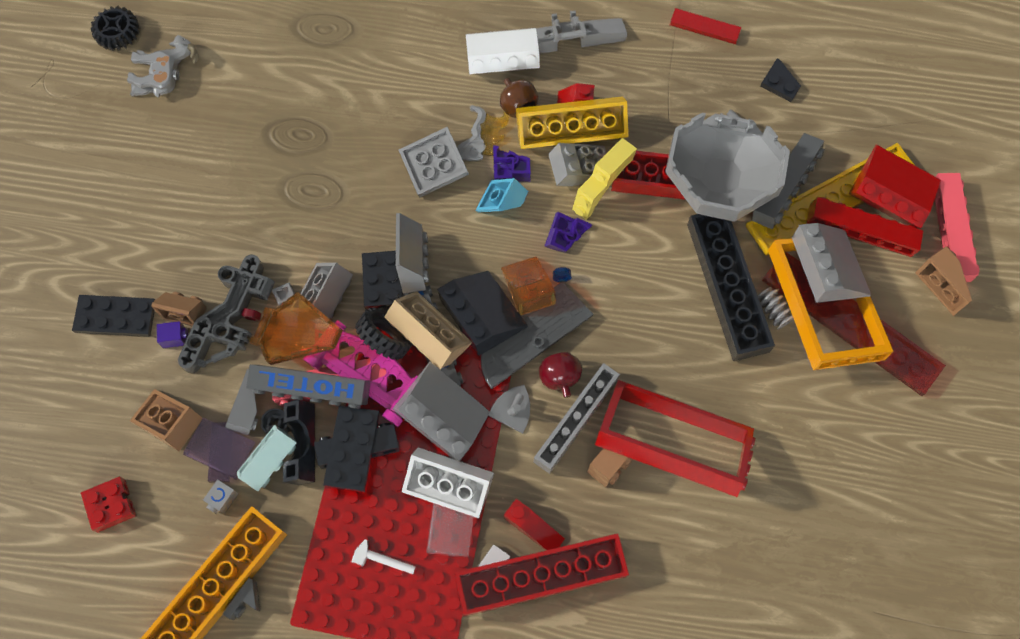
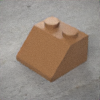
M165 292L151 305L163 320L180 321L182 324L193 326L196 319L204 315L207 308L199 297H184L183 294L178 292Z

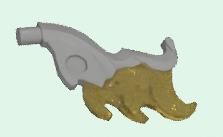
M471 105L470 111H474L478 115L471 129L472 137L459 144L457 148L463 161H480L483 159L481 154L492 156L493 146L499 144L505 138V135L499 136L498 133L507 126L509 116L503 111L502 117L495 118L486 114L481 107Z

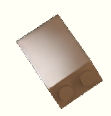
M947 246L930 257L915 272L953 316L972 301L960 261Z
M154 389L130 422L166 445L180 451L203 421V418L185 404Z

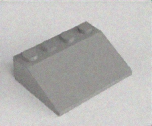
M820 223L799 225L792 236V240L816 303L870 297L871 292L845 230Z
M431 362L427 364L392 409L448 456L458 461L462 459L471 447L490 411Z

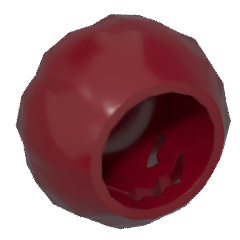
M569 352L556 353L542 361L539 367V377L543 385L548 389L562 390L563 397L568 398L571 397L569 388L577 384L581 378L582 365L578 358Z

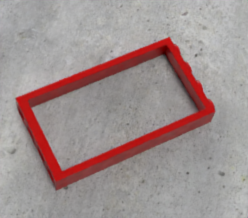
M618 380L595 445L738 497L740 491H744L748 483V479L745 476L750 471L751 465L748 462L751 461L753 451L750 449L753 448L756 438L753 437L754 428ZM619 399L743 443L737 476L609 430Z

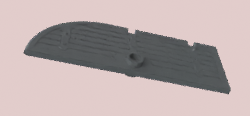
M564 282L559 283L550 290L553 296L549 297L545 293L519 311V314L528 325L527 328L481 355L482 372L491 389L593 316V313Z

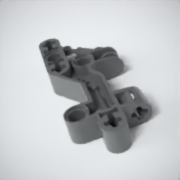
M247 255L239 269L226 265L218 270V278L230 290L222 304L202 315L194 322L178 357V364L187 373H196L200 367L204 368L208 363H215L229 356H235L238 350H246L244 345L248 344L249 340L247 338L252 337V333L236 327L234 324L243 318L241 316L242 310L248 307L252 297L268 300L275 284L272 279L262 276L264 267L256 255ZM232 275L231 278L225 279L226 276ZM222 331H227L224 336H219ZM201 342L199 347L194 348L196 343ZM213 342L227 346L226 350L214 354L210 359L204 361Z

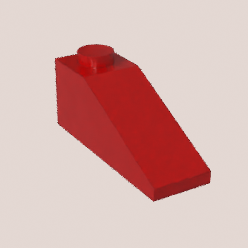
M518 499L514 500L504 514L506 521L544 550L559 548L565 540L556 530Z

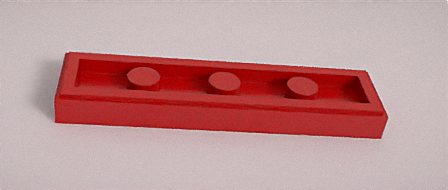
M675 8L670 22V26L735 45L741 30L739 26Z

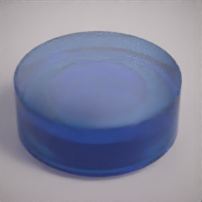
M566 267L556 268L552 272L553 280L556 282H567L572 278L571 270Z

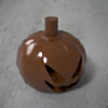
M506 78L503 81L506 87L500 95V106L505 114L517 118L516 108L537 106L539 96L531 82L522 79L512 82L510 78Z

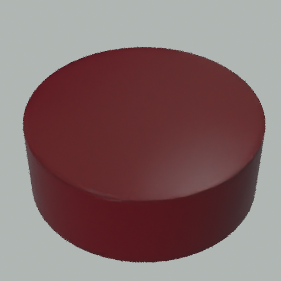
M244 308L241 314L243 318L251 321H260L262 313L247 308Z

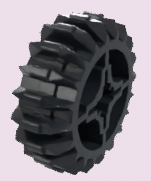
M110 6L108 10L104 8V12H98L99 16H94V21L91 22L92 37L98 45L103 46L106 50L114 51L117 48L120 51L121 47L127 49V45H133L132 40H137L136 35H139L138 29H140L138 20L133 12L125 7L117 6L114 9Z

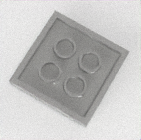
M448 127L399 149L419 197L469 175Z

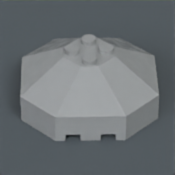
M701 113L693 117L684 126L681 124L675 128L665 172L696 214L735 222L779 196L785 185L790 150L786 145L782 146L777 140L778 135L770 126H766L762 133L751 119L735 118L720 113L704 120L706 113Z

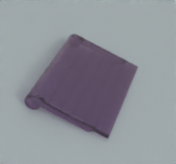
M203 418L185 448L183 455L237 480V471L249 457L256 442Z

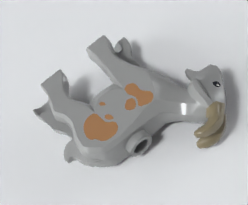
M177 35L174 41L169 43L175 49L159 50L150 54L140 50L132 52L131 61L133 64H149L150 68L149 75L144 77H137L134 73H128L127 82L131 83L130 95L138 96L154 93L156 97H160L163 94L170 93L175 88L176 80H179V70L177 68L181 60L190 55V58H193V63H197L199 54L195 46L189 40Z

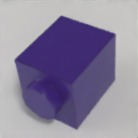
M180 321L157 324V343L162 348L184 346L189 333L187 327Z

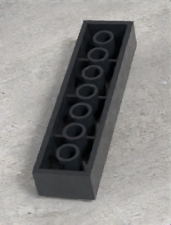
M701 214L691 215L687 226L733 362L770 353L775 343L732 221Z

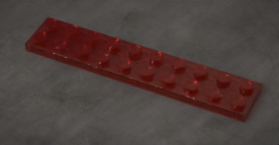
M785 251L784 253L808 314L854 348L874 347L875 344L858 303L853 299L816 303L801 262ZM773 265L762 281L774 290L779 289L778 293L785 297ZM881 320L893 352L886 360L875 363L920 396H924L946 365Z

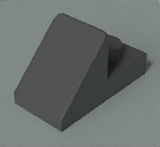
M248 578L223 612V615L231 620L239 618L246 609L244 606L246 604L260 611L258 587L255 580Z

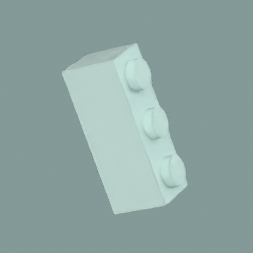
M274 425L237 471L238 478L256 491H259L261 487L264 488L269 483L271 474L281 468L286 455H291L295 450V439L277 425Z

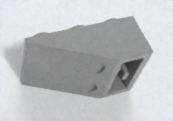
M558 143L548 154L556 185L577 186L584 184L592 176L595 164L606 154L605 147L600 145Z

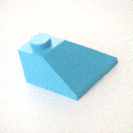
M515 178L491 180L476 211L493 212L521 207L529 191Z

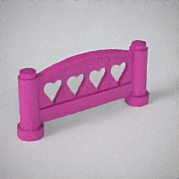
M340 321L333 322L311 353H307L303 360L318 371L324 364L339 376L371 380V370L374 364L380 365V369H386L387 373L385 376L371 381L369 397L385 407L386 410L382 416L399 427L403 421L402 417L392 409L418 376L416 375L415 378L410 377L407 371L395 359H390L389 356L388 358L383 357L382 353L380 355L377 354L376 350H371L369 348L370 345H365L363 343L364 340H361L359 336L345 332L346 326ZM342 342H347L349 347L355 348L353 354L339 359L340 344ZM358 353H363L365 358H370L371 362L369 365L355 370L356 355ZM390 375H394L396 380L403 382L401 387L387 392V380Z

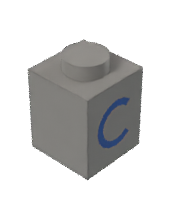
M217 479L203 501L208 503L206 508L215 514L218 511L225 514L239 493Z

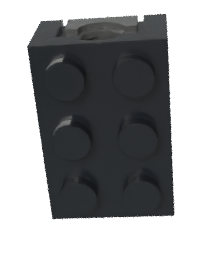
M396 251L362 253L364 308L366 310L375 307L386 312L394 300L404 296L396 269Z

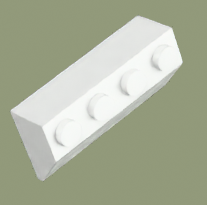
M536 28L466 34L470 74L540 68Z
M417 448L411 455L402 492L479 518L494 473Z

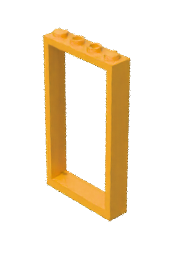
M792 238L774 240L768 252L812 369L820 370L886 360L893 352V349L871 297L856 298V301L875 346L823 354L784 253L796 251Z

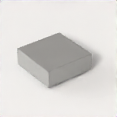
M290 282L272 289L280 308L297 301Z

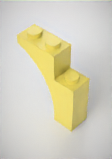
M622 138L595 164L592 176L578 189L572 208L578 216H582L586 220L591 216L606 190L633 160L637 148Z

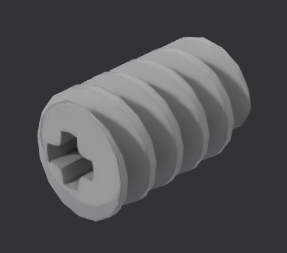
M772 287L761 292L758 298L761 301V307H766L764 312L770 313L768 318L770 320L775 319L773 325H780L777 328L779 330L792 322L794 318L792 315H789L791 312L790 308L785 309L788 302H780L784 296H776L779 289L772 290Z

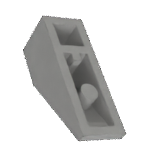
M249 369L245 373L225 426L227 429L245 435L249 434L250 429L255 430L258 419L255 418L257 409L255 394L253 393L254 389L246 388Z

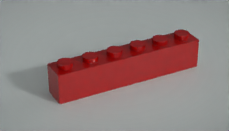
M817 197L810 204L806 224L820 223L845 230L849 238L912 257L921 250L923 230L917 229L915 226L901 224L896 220H889L878 214H870L862 209L848 207L844 203H836L825 197Z

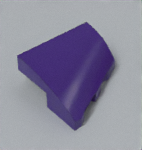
M493 146L494 180L515 178L518 182H530V158L523 155L519 156L510 150L505 152L500 150L499 146Z
M557 212L544 247L566 252L575 241L581 238L583 233L591 228L592 224Z

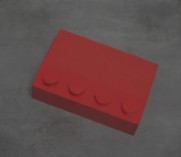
M875 145L849 195L902 224L912 225L920 229L931 212L941 180L881 146Z

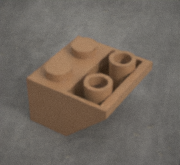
M602 449L591 462L587 473L604 487H607L609 483L613 486L622 473L620 470L622 468L626 470L633 459L607 449Z

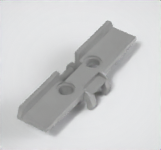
M570 11V21L562 23L557 19V13L551 14L552 26L536 28L539 54L558 51L557 42L560 40L580 38L581 47L622 42L627 37V31L622 18L581 22L578 20V16H576V11Z

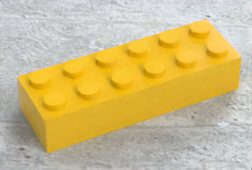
M623 96L516 108L518 140L521 149L554 146L558 143L572 144L629 137L627 101Z

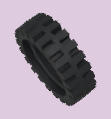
M375 307L373 309H366L355 326L359 338L364 340L363 343L365 345H370L369 348L371 350L375 349L377 354L380 355L382 353L383 357L388 358L389 356L393 360L402 359L413 344L385 318L388 311L384 312L383 309L378 310ZM377 328H380L381 330L385 331V332H386L387 334H389L393 339H391V338L387 337L386 335H384V334H383L382 332H380Z

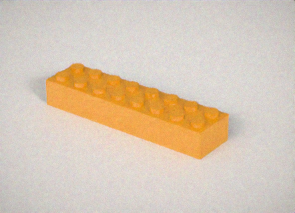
M251 506L141 639H203L223 615V612L247 579L254 577L287 534Z

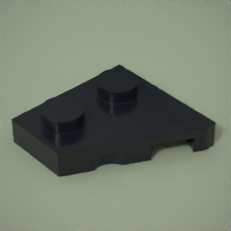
M777 58L760 87L792 102L801 85L781 60Z

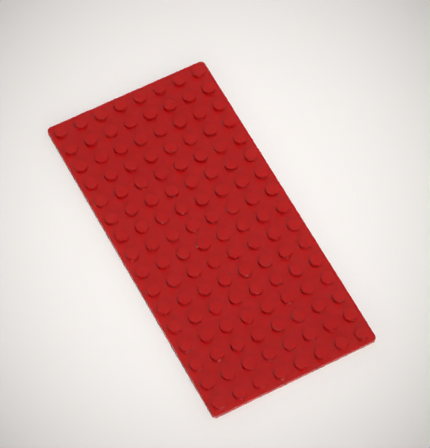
M377 328V329H378L380 332H382L384 335H386L387 337L393 339V338H392L389 334H387L385 331L381 330L380 328ZM412 345L402 359L396 360L412 378H415L416 375L419 376L427 366L425 355L419 352L414 345ZM470 345L456 358L457 365L454 367L456 373H461L464 382L461 384V388L490 411L495 401L504 392L508 391L511 376L491 389L482 372L481 355L478 356ZM359 353L357 361L369 359L368 357L365 358L363 353ZM392 375L393 383L388 384L387 392L401 387L403 382L396 380V377ZM368 397V405H361L360 408L380 412L378 425L383 423L392 424L382 416L386 408L372 398ZM487 416L473 444L460 462L492 472L502 423ZM401 418L403 420L399 427L395 426L400 452L371 458L365 492L324 487L290 621L292 626L352 639H458L463 612L454 574L455 572L473 567L485 503L480 517L476 518L402 492L411 455L417 448L451 458L405 419ZM364 540H367L368 550L416 566L414 574H410L368 558L364 566L351 561L355 550Z

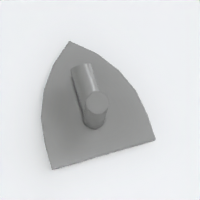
M524 385L513 387L504 392L495 401L488 415L522 434L530 417L529 395Z

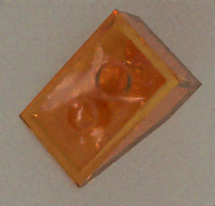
M537 257L501 267L520 315L556 304L554 288Z

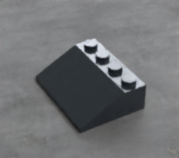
M489 271L453 279L437 289L441 302L463 334L472 342L471 346L478 356L528 327Z

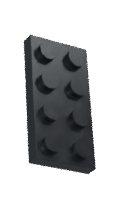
M79 295L72 331L74 333L150 337L155 310L151 305L155 299Z
M339 405L323 482L324 487L365 492L379 420V411Z

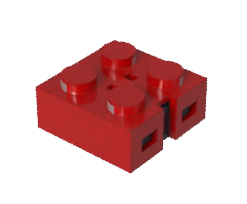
M120 476L80 492L92 531L100 532L137 516L133 502L127 497L130 493L126 480Z

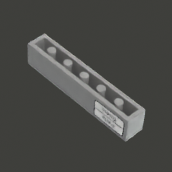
M602 364L535 455L533 463L549 474L552 472L618 381L619 373L606 364Z

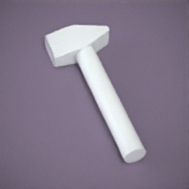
M364 540L355 550L351 561L364 566L368 558L410 574H414L416 566L368 550L367 540Z

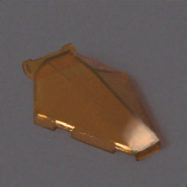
M297 292L288 298L287 301L283 302L282 305L274 309L264 308L262 312L264 315L254 337H251L249 343L260 347L266 362L274 365L335 349L343 330L303 295Z

